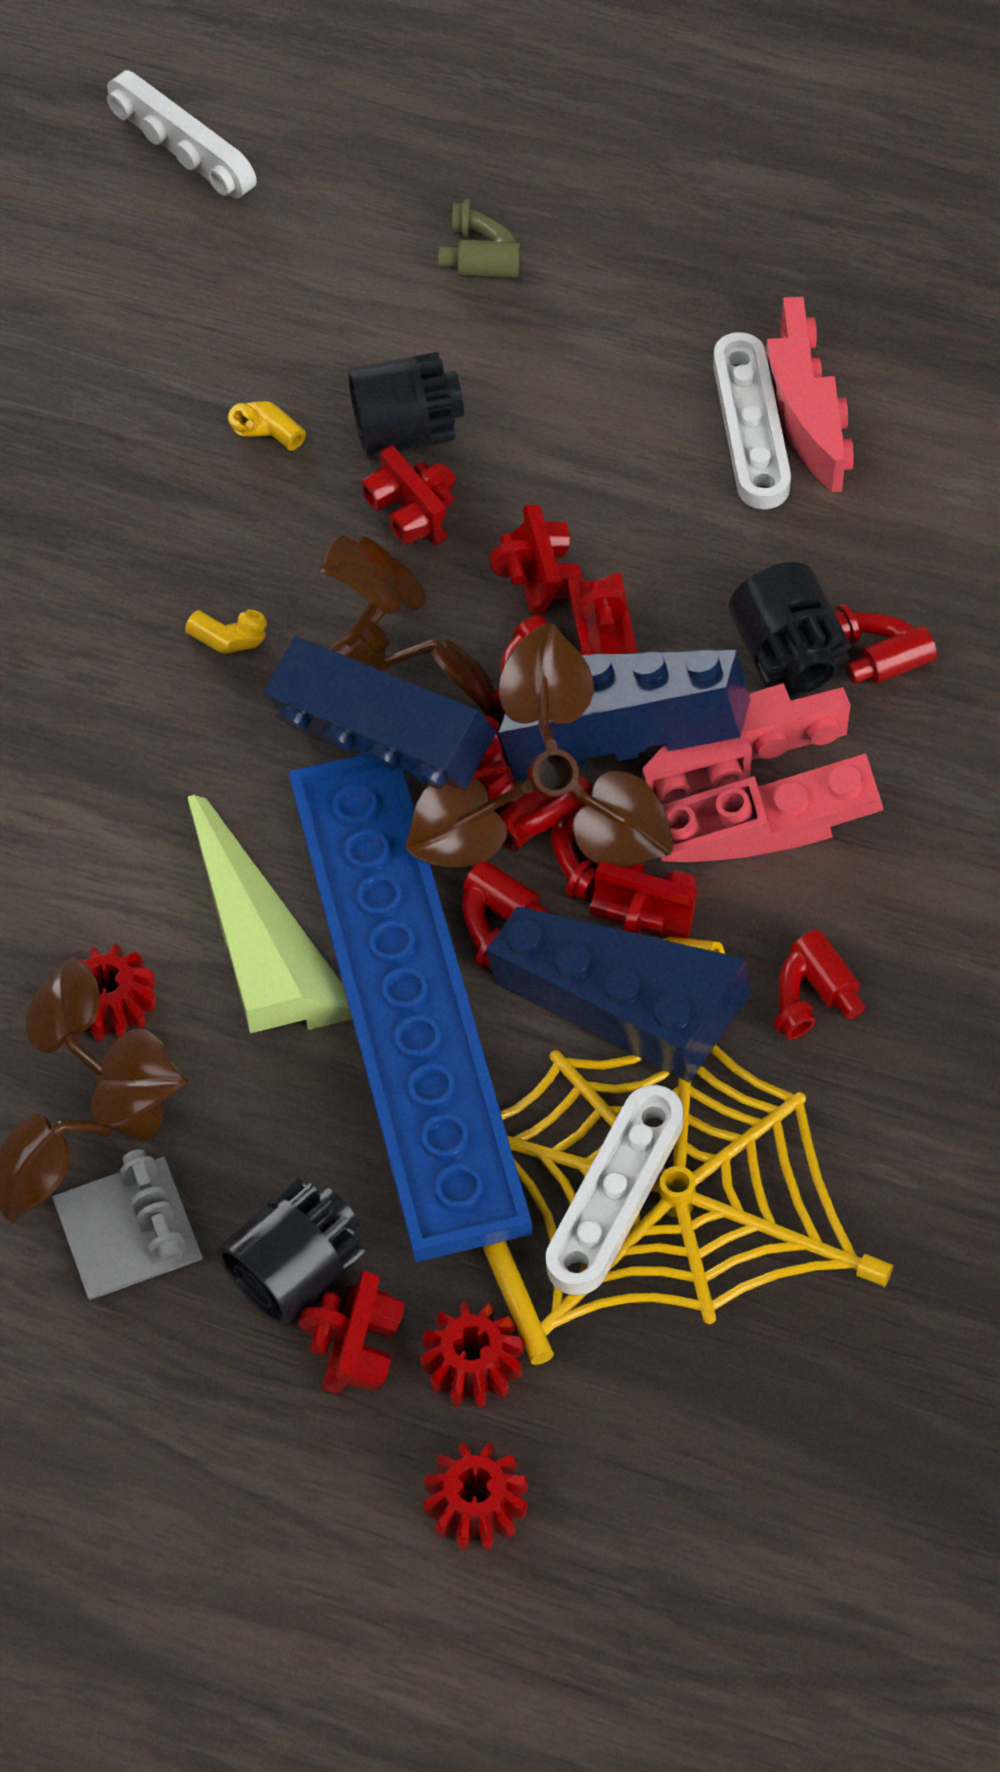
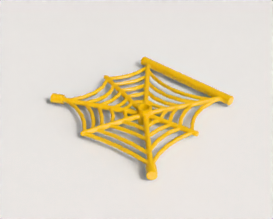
M717 1045L714 1046L711 1053L734 1074L757 1089L785 1100V1102L780 1106H776L749 1097L718 1080L702 1065L697 1074L713 1088L744 1105L769 1114L760 1119L737 1111L692 1087L691 1082L689 1083L681 1078L678 1080V1086L672 1090L680 1098L683 1106V1129L673 1147V1166L665 1169L663 1166L651 1189L653 1192L660 1193V1201L641 1220L639 1212L610 1270L624 1256L658 1252L687 1257L691 1272L669 1267L631 1266L613 1271L609 1270L603 1282L629 1276H665L694 1282L698 1300L660 1293H628L600 1298L574 1308L587 1294H568L563 1299V1292L554 1286L551 1313L540 1322L506 1241L483 1246L519 1336L523 1339L531 1364H543L554 1356L546 1337L554 1328L600 1308L626 1303H663L699 1310L702 1313L703 1321L706 1324H713L716 1321L715 1310L740 1294L779 1278L811 1271L857 1270V1277L886 1287L894 1265L868 1254H864L862 1258L858 1257L838 1219L824 1184L813 1146L804 1105L806 1095L802 1092L792 1094L760 1080L735 1063ZM553 1050L549 1056L553 1065L546 1076L531 1093L515 1105L500 1111L502 1120L518 1114L539 1098L553 1082L559 1071L573 1084L574 1088L546 1118L532 1128L514 1137L507 1135L510 1148L513 1151L537 1157L560 1183L571 1204L576 1193L568 1178L555 1163L578 1169L586 1176L600 1148L587 1158L563 1151L582 1139L600 1117L612 1128L623 1107L609 1106L597 1092L611 1094L633 1092L641 1087L654 1085L667 1078L671 1073L662 1070L641 1081L617 1085L589 1082L575 1068L606 1070L635 1064L643 1059L634 1054L603 1061L565 1058L560 1051ZM580 1094L595 1109L575 1133L553 1148L527 1141L553 1124ZM690 1097L720 1114L752 1127L742 1135L715 1128L689 1114ZM793 1111H796L812 1180L828 1221L843 1250L821 1241L802 1201L790 1165L781 1122ZM688 1125L710 1136L731 1141V1143L716 1155L699 1151L687 1142ZM772 1127L780 1166L793 1205L808 1236L777 1225L768 1206L760 1176L755 1140ZM745 1148L747 1150L752 1186L764 1219L743 1210L732 1185L730 1160ZM688 1154L696 1160L705 1163L691 1172L686 1168V1156ZM514 1159L519 1179L526 1186L542 1214L551 1242L557 1230L552 1213L534 1181ZM720 1167L723 1189L730 1205L695 1192L696 1186ZM695 1206L709 1211L691 1220L690 1213ZM665 1214L678 1218L679 1225L654 1226ZM720 1218H727L744 1225V1227L726 1233L699 1249L694 1230L705 1223ZM756 1231L787 1242L763 1245L734 1255L710 1270L704 1271L701 1258L730 1241ZM682 1234L685 1247L662 1243L636 1244L643 1236ZM807 1250L830 1259L829 1261H814L770 1271L738 1284L714 1300L711 1298L707 1283L736 1264L766 1254ZM580 1263L579 1273L587 1268L585 1264Z

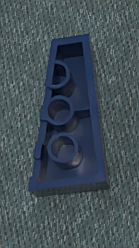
M294 636L263 692L279 709L276 717L290 727L301 731L305 736L368 757L386 768L392 770L400 768L411 772L414 777L436 789H442L444 784L465 791L497 733L482 714L474 708L297 636Z
M737 649L582 655L590 667L593 676L594 693L591 703L581 717L569 724H556L549 721L552 736L557 742V749L569 753L575 759L578 769L584 768V759L614 753L618 762L639 758L638 754L644 752L650 746L665 744L668 751H674L740 738L751 699ZM505 713L499 735L515 781L528 779L527 771L532 759L536 755L545 752V745L539 731V720L532 723L519 724L509 719Z
M517 906L486 949L497 985L689 1083L750 995L744 958Z

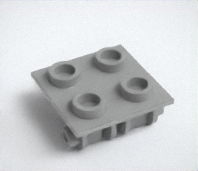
M142 1149L130 1151L123 1156L124 1165L119 1173L52 1196L89 1300L203 1259L165 1157L154 1160L153 1157L146 1156L145 1151Z

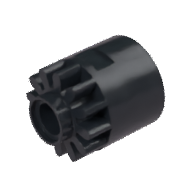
M438 352L348 368L352 408L361 448L365 457L380 455L381 451L392 445L398 451L453 441L456 437L453 426L455 424L454 419L464 417L461 386L455 370L444 372L443 362Z
M786 562L765 568L745 580L731 596L728 605L729 613L766 687L784 683L785 688L788 687L792 695L799 692L813 691L825 685L833 676L838 674L835 664H842L850 659L846 650L851 647V644L813 570L808 565L799 562Z
M297 1178L277 1197L270 1200L265 1207L217 1248L220 1262L238 1288L262 1313L281 1326H288L301 1314V1310L309 1307L334 1282L343 1276L344 1272L365 1254V1251L358 1244L361 1241L360 1237L354 1232L359 1228V1221L347 1203L330 1188L324 1186L317 1191L311 1183L306 1186L300 1178Z

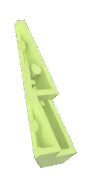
M196 795L188 796L189 809L249 1032L254 1033L305 1020L308 1030L352 1020L343 984L207 798Z

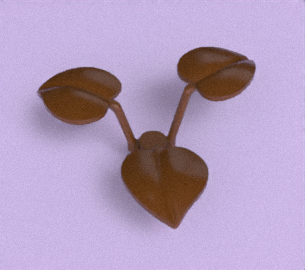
M341 536L332 542L324 554L319 572L345 582L369 600L370 603L354 626L328 649L368 666H374L383 672L393 664L426 652L432 653L434 660L445 674L478 705L486 716L498 721V710L492 703V697L496 691L490 677L482 666L455 642L447 639L441 644L438 640L431 639L386 656L385 648L390 645V642L377 623L385 613L393 614L400 607L399 599L414 611L420 609L425 603L423 588L414 574L403 563L391 556L383 547L368 537H362L356 542L348 536Z
M546 623L520 641L508 657L502 669L498 685L500 703L509 719L519 724H527L539 720V731L545 745V752L536 755L530 762L527 771L528 781L488 801V794L484 785L473 777L465 791L444 784L442 789H436L428 785L416 803L410 831L406 840L407 851L424 862L442 867L476 865L481 860L486 861L501 848L507 836L506 825L494 810L532 791L546 797L560 796L570 791L579 801L585 804L576 813L572 829L578 848L591 861L597 864L603 861L625 867L651 859L667 857L673 850L672 833L666 812L655 793L643 780L627 772L608 771L597 778L590 795L577 782L579 769L575 759L566 751L557 749V742L552 736L549 721L556 724H569L581 717L591 703L594 693V682L590 667L584 657L571 645L553 623Z
M77 958L67 959L65 964L58 966L41 985L27 1013L26 1032L31 1045L44 1053L56 1051L65 1042L70 1052L99 1075L95 1081L98 1087L94 1092L91 1102L92 1115L97 1122L61 1120L52 1127L50 1121L45 1116L35 1114L22 1121L12 1131L0 1152V1209L4 1217L12 1222L23 1212L43 1203L63 1181L70 1158L69 1144L63 1137L65 1133L89 1132L108 1137L113 1130H116L137 1141L148 1140L157 1132L162 1123L164 1115L162 1102L187 1084L186 1078L171 1060L162 1041L146 1029H133L122 1035L111 1045L105 1054L103 1063L99 1062L79 1044L76 1034L87 1030L94 1023L99 1009L100 994L93 972L84 962Z

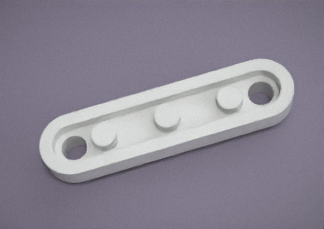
M125 70L108 82L107 90L109 95L107 96V102L113 113L122 120L127 119L141 129L150 142L155 145L161 144L173 153L186 169H194L209 180L218 193L239 199L255 187L257 182L255 172L249 161L239 150L142 78L129 70Z
M743 332L725 335L716 343L713 368L737 491L740 498L747 505L757 509H771L781 505L787 499L790 492L791 472L767 355L763 343L757 337Z
M659 1085L644 1086L631 1093L624 1103L546 1251L547 1274L551 1283L558 1290L570 1295H583L592 1292L604 1281L682 1132L683 1106L680 1098L672 1090ZM651 1118L663 1121L658 1127H649L644 1124L645 1121ZM576 1262L587 1266L580 1273H572L567 1270L569 1265Z

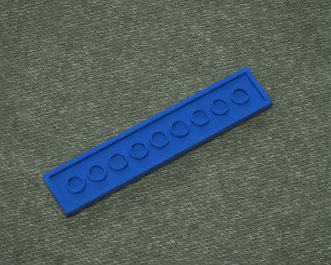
M359 755L288 771L290 785L415 1263L533 1235L530 1214L430 863L414 857L406 849V840L412 823L414 807L403 769L396 768V770H392L368 757Z

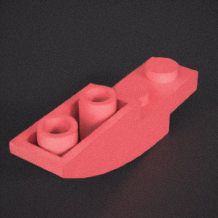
M785 297L782 304L781 338L767 339L766 349L781 428L796 454L811 473L831 492H842L844 470H853L854 464L852 439H843L842 429L848 427L846 397H837L835 376L822 377L820 357L811 358L810 348H816L817 343L815 317H806L804 297Z
M784 683L749 694L751 700L740 738L674 751H668L664 745L643 767L642 780L652 789L662 804H666L749 778L751 760L772 759L782 755L787 750L810 744L825 745L831 743L838 737L847 735L851 704L844 688L841 687L795 700H790Z
M866 753L759 787L755 776L663 804L662 806L671 828L673 850L669 856L662 857L661 860L662 862H704L745 858L801 847L833 838L830 827L884 810Z

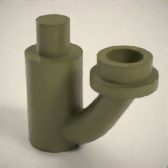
M464 199L463 203H453L452 233H462V237L469 238L471 229L490 241L460 240L459 247L439 246L438 266L458 268V275L519 278L521 243L516 242L512 233L503 225L471 209L470 199Z

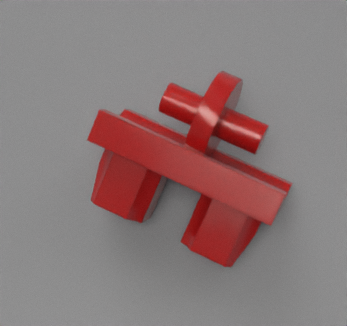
M393 445L381 451V468L361 481L365 501L374 511H380L390 504L398 502L401 508L389 514V525L393 534L403 546L425 536L434 546L447 540L448 533L441 525L447 513L446 507H449L455 500V497L450 492L455 483L456 477L454 472L445 464H436L428 467L425 462H419L412 468Z
M525 505L522 510L524 522L513 532L503 534L499 538L500 546L492 551L489 562L494 574L499 577H510L513 585L522 584L530 614H545L553 599H569L568 580H583L579 564L557 563L555 558H564L570 547L571 536L567 523L545 521L540 505Z
M621 573L610 574L594 581L568 580V594L580 654L638 653Z
M600 861L595 871V889L589 914L625 924L623 931L640 934L643 929L667 937H689L698 895L693 875L674 870L671 873H667L665 878L662 879L645 874V867L641 862L621 867Z
M363 1271L360 1274L358 1286H350L347 1289L341 1313L338 1312L341 1297L333 1293H324L320 1307H308L301 1310L298 1326L302 1331L313 1336L309 1348L311 1353L319 1356L327 1355L329 1343L333 1341L321 1387L322 1390L338 1395L347 1385L377 1391L384 1384L391 1362V1354L363 1345L366 1332L370 1331L391 1338L397 1332L401 1322L405 1302L386 1292L377 1290L381 1276Z

